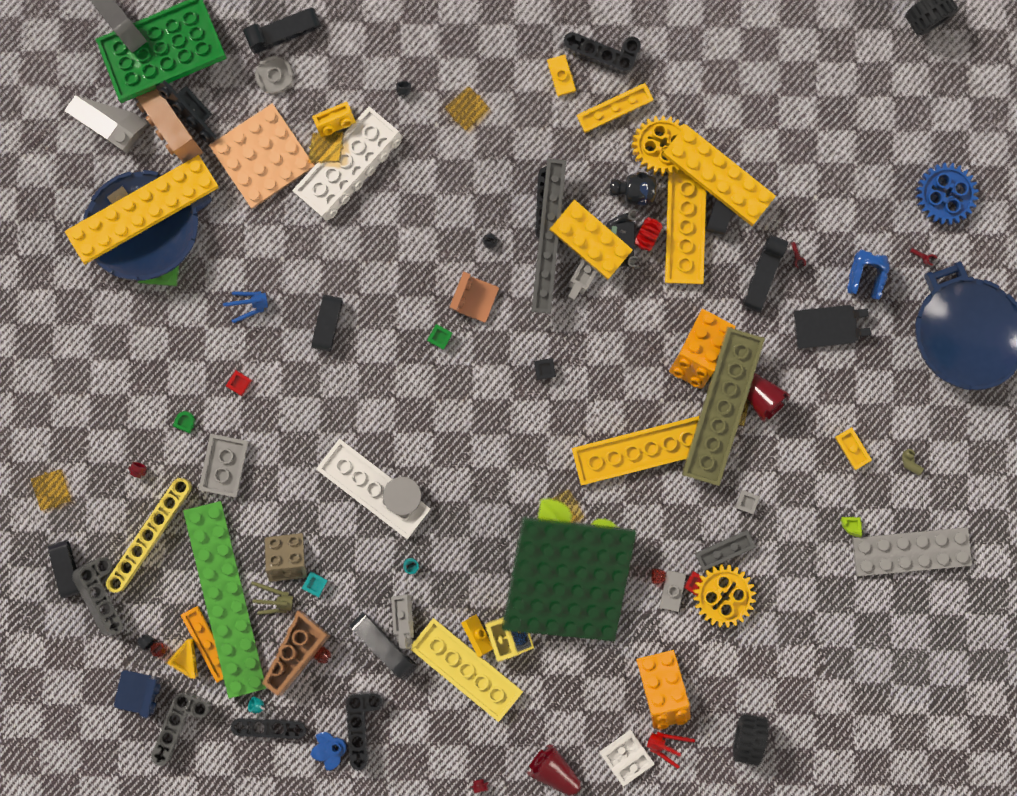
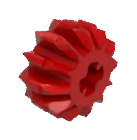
M646 218L634 241L635 245L642 250H652L662 229V223L656 219Z

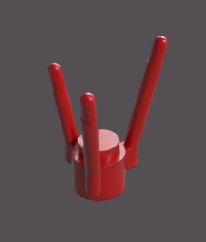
M657 731V734L651 733L646 747L679 769L680 766L660 751L663 749L677 756H681V753L665 746L666 740L662 738L692 743L695 742V739L663 734Z

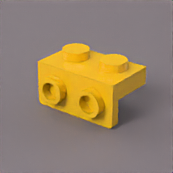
M347 101L312 116L321 137L331 135L335 131L356 123Z

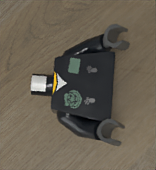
M632 209L628 213L618 215L606 224L610 231L633 249L619 267L640 268V266L635 265V261L641 260V258L634 256L635 222H631L632 220L640 221L642 219L641 217H635L636 212H640L638 209Z

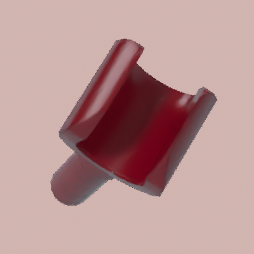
M792 242L791 245L795 257L793 260L794 267L798 268V260H802V264L805 267L806 260L800 257L796 242Z
M914 248L910 250L911 253L923 259L924 264L927 266L934 265L929 262V257L937 259V256L934 254L926 255Z

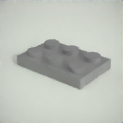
M210 434L199 490L237 498L249 441Z

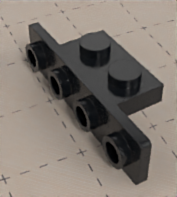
M165 80L156 86L161 97L167 99L174 111L185 119L187 125L198 133L202 141L210 144L218 138L204 123L212 113L187 86H184L178 93Z

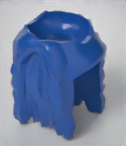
M860 250L856 253L854 263L852 264L847 286L848 293H857L863 267L865 264H868L877 269L870 298L879 300L890 270L888 257L879 254L873 256L871 252Z

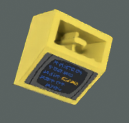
M504 617L485 623L497 662L534 648L530 633L504 631L502 629Z

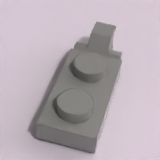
M582 259L568 286L572 290L567 298L572 301L576 299L578 293L583 295L587 291L598 272L584 259Z
M411 595L392 596L393 635H396V639L399 640V649H412L414 630Z

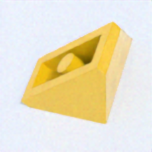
M193 638L187 639L166 663L191 679L198 677Z

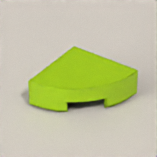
M841 517V524L844 530L852 536L861 538V517Z

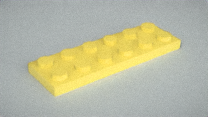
M435 618L430 621L411 645V651L498 722L523 693L519 687L481 656L478 657L474 650Z

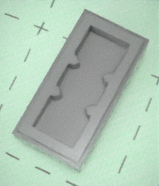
M670 570L666 571L659 608L679 612L686 574Z

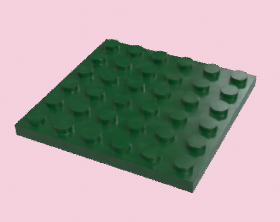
M522 517L502 629L504 631L615 641L637 531L629 528Z

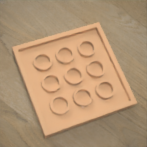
M273 103L209 145L252 209L314 167V164Z

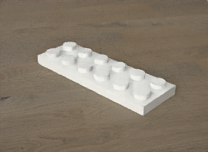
M341 439L336 442L316 468V470L406 539L411 536L431 510L430 507L421 501L416 510L406 515H397L389 511L384 504L383 490L392 478Z

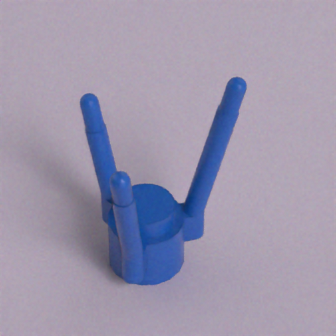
M261 291L232 292V295L254 297L248 300L223 303L224 307L252 303V307L257 308L233 319L232 323L264 312V308H268L266 293H261Z

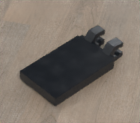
M851 305L793 311L797 349L853 344L855 341H858V337L871 335L870 328L857 329L856 318L869 316L868 309L855 310Z

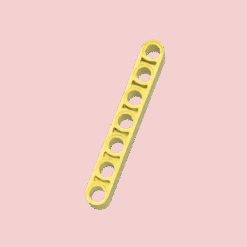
M178 478L171 484L107 579L106 587L109 591L120 592L127 587L191 492L192 485L189 480ZM180 482H184L186 485V489L182 493L177 488ZM169 498H173L175 500V506L173 508H169L167 506V500ZM158 514L164 516V522L161 525L156 522ZM147 530L153 532V539L150 541L145 537ZM137 546H140L143 550L140 557L134 553V549ZM126 562H129L132 566L129 573L123 568ZM115 578L121 582V586L118 589L113 586Z

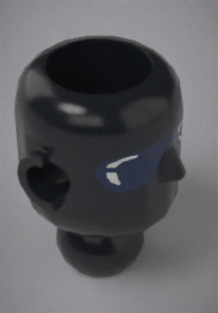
M645 172L630 174L626 177L625 182L619 179L611 180L610 195L613 197L624 195L625 202L633 206H650L656 198L657 182L655 177Z

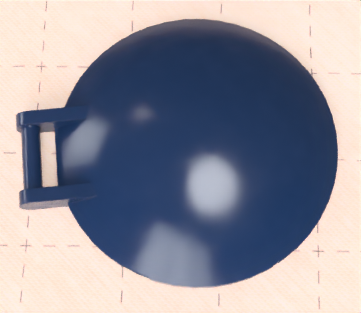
M143 170V172H126L110 179L92 196L91 202L87 210H85L83 220L110 206L111 202L107 196L121 186L124 187L128 194H131L161 177L162 174ZM209 195L202 197L99 256L94 261L108 273L127 280H149L169 273L185 260L193 248L198 233L197 212L212 201Z
M961 261L937 272L925 273L924 277L931 293L925 298L919 309L915 334L919 352L927 366L946 383L965 390L989 389L1008 380L1017 370V302L1010 294H1006L993 282L968 277ZM954 273L957 275V278L938 284L936 281Z

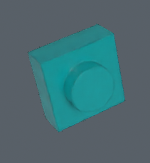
M311 571L302 589L319 598L328 580Z

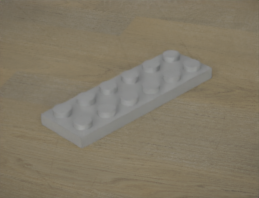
M968 527L852 538L856 576L972 566Z

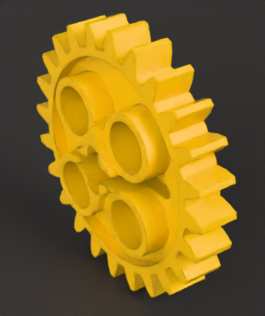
M662 115L661 120L654 116L653 122L647 119V125L641 123V129H636V135H633L634 142L632 143V148H634L632 154L638 155L635 161H642L640 167L647 166L646 172L652 169L654 170V175L658 171H660L661 176L666 171L669 176H671L672 170L678 173L679 168L669 160H664L662 154L685 124L679 126V120L673 123L672 117L667 121L664 115ZM655 132H662L663 135L658 136L655 134ZM650 146V147H652L654 150H653V151H648V150H646L645 147Z
M723 565L719 566V570L714 566L712 567V573L705 570L707 576L700 575L699 577L702 582H695L699 589L693 590V592L698 593V596L693 598V600L699 602L695 605V608H701L698 614L702 615L705 613L704 620L707 621L711 618L710 624L713 625L717 621L718 627H721L723 622L727 628L730 622L736 626L737 619L744 622L742 616L749 617L747 609L753 610L754 608L750 606V603L756 602V600L751 599V596L756 594V592L750 591L754 587V584H748L751 578H743L745 575L744 571L738 574V567L731 571V565H728L726 570H724ZM721 577H726L728 584L721 588L718 581ZM735 582L736 585L727 593L728 599H722L718 607L714 610V605L717 604L722 598V596L720 595L721 592L726 593L729 590L731 584ZM737 589L742 591V598L739 600H735L733 597V593ZM709 592H714L715 600L709 603L706 600V595ZM725 604L730 606V612L727 615H723L721 612V608Z

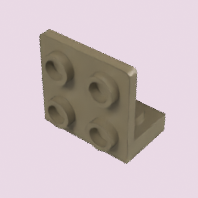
M302 533L265 538V567L269 582L308 577L304 561V537Z

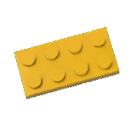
M576 200L571 202L549 229L607 280L633 250Z

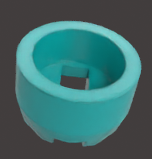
M414 558L406 559L403 563L404 571L408 574H415L419 569L418 561ZM412 562H415V564L409 566L408 568L406 567L407 565L411 564Z
M252 697L248 704V711L252 713L262 712L261 706H264V702L260 698Z

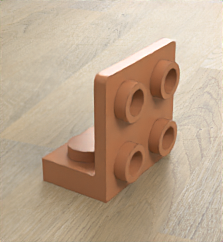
M463 271L450 304V310L485 323L499 287L471 277V274Z

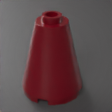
M754 373L747 400L759 418L765 423L766 417L771 419L784 406L782 401L784 399L788 401L791 395Z
M552 744L547 745L548 749L546 751L541 749L529 765L531 771H527L528 776L567 796L576 795L581 789V781L556 747Z

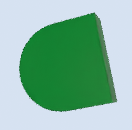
M180 412L172 426L191 434L195 425V417L190 412Z

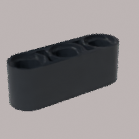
M717 198L705 231L724 237L733 211Z
M323 295L311 348L331 352L343 298Z
M64 540L48 545V553L61 598L64 599L80 594L72 578L73 572L77 567L69 541Z

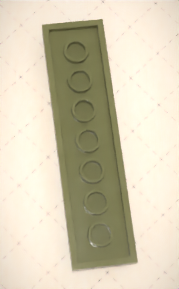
M727 327L682 475L720 486L765 338Z

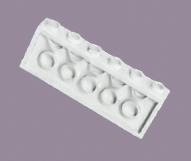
M368 107L356 120V123L350 126L292 191L325 221H328L337 214V210L341 205L349 201L351 194L361 188L363 181L375 172L380 162L382 163L387 159L390 151L400 145L403 137L397 129L371 107Z

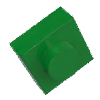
M436 324L427 341L444 350L453 333Z

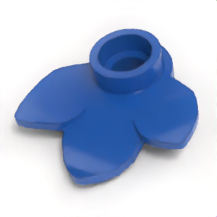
M328 732L316 734L319 744L312 749L311 757L317 761H324L326 770L336 768L341 762V756L347 750L346 742L342 738H334ZM334 745H338L339 751L334 748Z

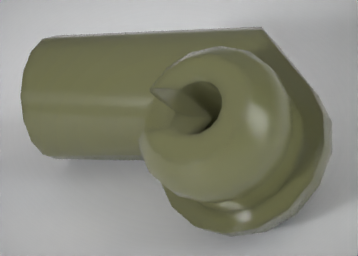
M912 449L905 450L902 453L904 468L920 476L924 468L915 463V452Z

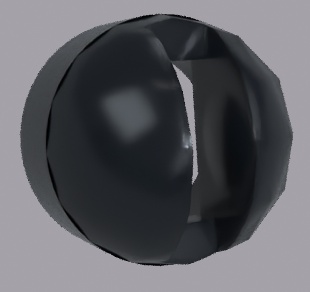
M407 81L397 82V94L399 96L404 95V97L408 96L411 92V83Z
M488 233L483 237V245L487 249H493L497 246L498 239L496 235ZM495 239V242H485V240Z
M148 634L141 635L142 638L139 637L137 642L143 651H147L154 644L155 639Z

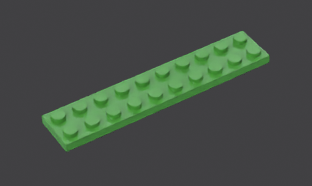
M219 501L183 510L228 699L266 689V686L263 684V672L222 503Z

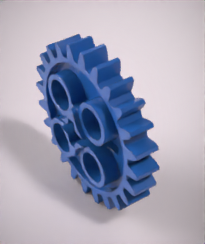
M943 163L941 168L937 164L934 166V170L929 168L927 170L928 174L924 173L922 175L924 180L918 181L921 187L915 189L920 194L915 196V198L921 199L917 206L923 205L924 208L921 210V213L927 211L926 218L933 216V223L940 219V225H943L945 220L948 225H951L953 220L956 224L959 223V217L965 220L967 218L965 213L968 215L972 214L970 208L976 207L973 201L979 199L974 194L979 192V190L973 189L977 182L971 183L970 180L973 178V175L967 177L968 170L961 172V165L954 169V163H951L949 168L946 163ZM939 177L946 180L945 186L939 184ZM956 185H960L963 188V194H959L956 191ZM946 190L949 191V192H948V195H949L948 198L945 197V196H946V193H944V192H945ZM931 194L938 197V203L931 201ZM949 202L955 205V211H951L948 208Z

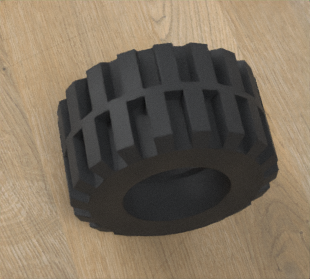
M920 0L907 11L905 18L917 36L924 35L951 18L957 12L958 6L954 0Z
M745 713L741 715L737 723L733 743V758L735 762L754 766L761 764L765 756L769 735L767 718Z

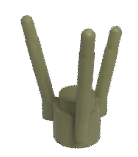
M254 581L251 582L254 586L281 595V597L277 596V601L253 599V603L276 605V608H279L258 611V615L292 611L293 596H289V592H283Z

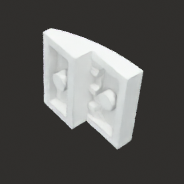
M631 730L599 752L623 787L654 765V762Z

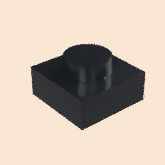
M553 358L534 361L537 380L556 377Z

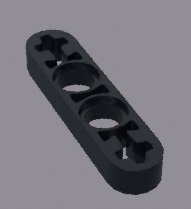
M240 717L231 723V731L236 736L300 739L307 731L305 723L299 720ZM240 721L243 726H248V722H251V733H248L249 728H243L241 732H238V728H235V725ZM260 722L264 725L262 733H257L254 730L255 723ZM274 724H282L284 727L283 733L276 734L273 731ZM287 724H290L289 728H295L298 724L303 729L299 735H296V731H289V735H286Z

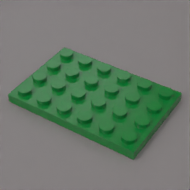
M186 0L134 22V26L147 42L133 53H131L114 31L96 39L120 103L156 89V86L164 80L167 83H171L227 59L203 0Z

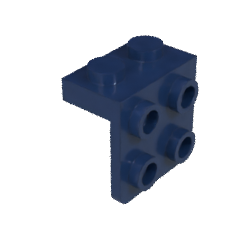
M129 670L122 671L114 707L140 713V717H150L156 710L157 703L155 698L161 688V683H159L160 677Z

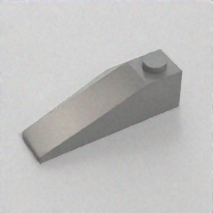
M76 95L65 109V112L126 154L129 153L149 124L134 112Z

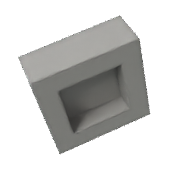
M741 490L735 508L754 515L760 496Z

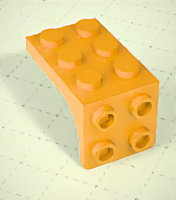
M702 308L669 372L675 377L690 383L693 387L702 389L715 371L727 327L735 329L736 326Z
M674 650L636 659L653 728L663 730L668 728L669 725L686 724L691 719L690 705Z

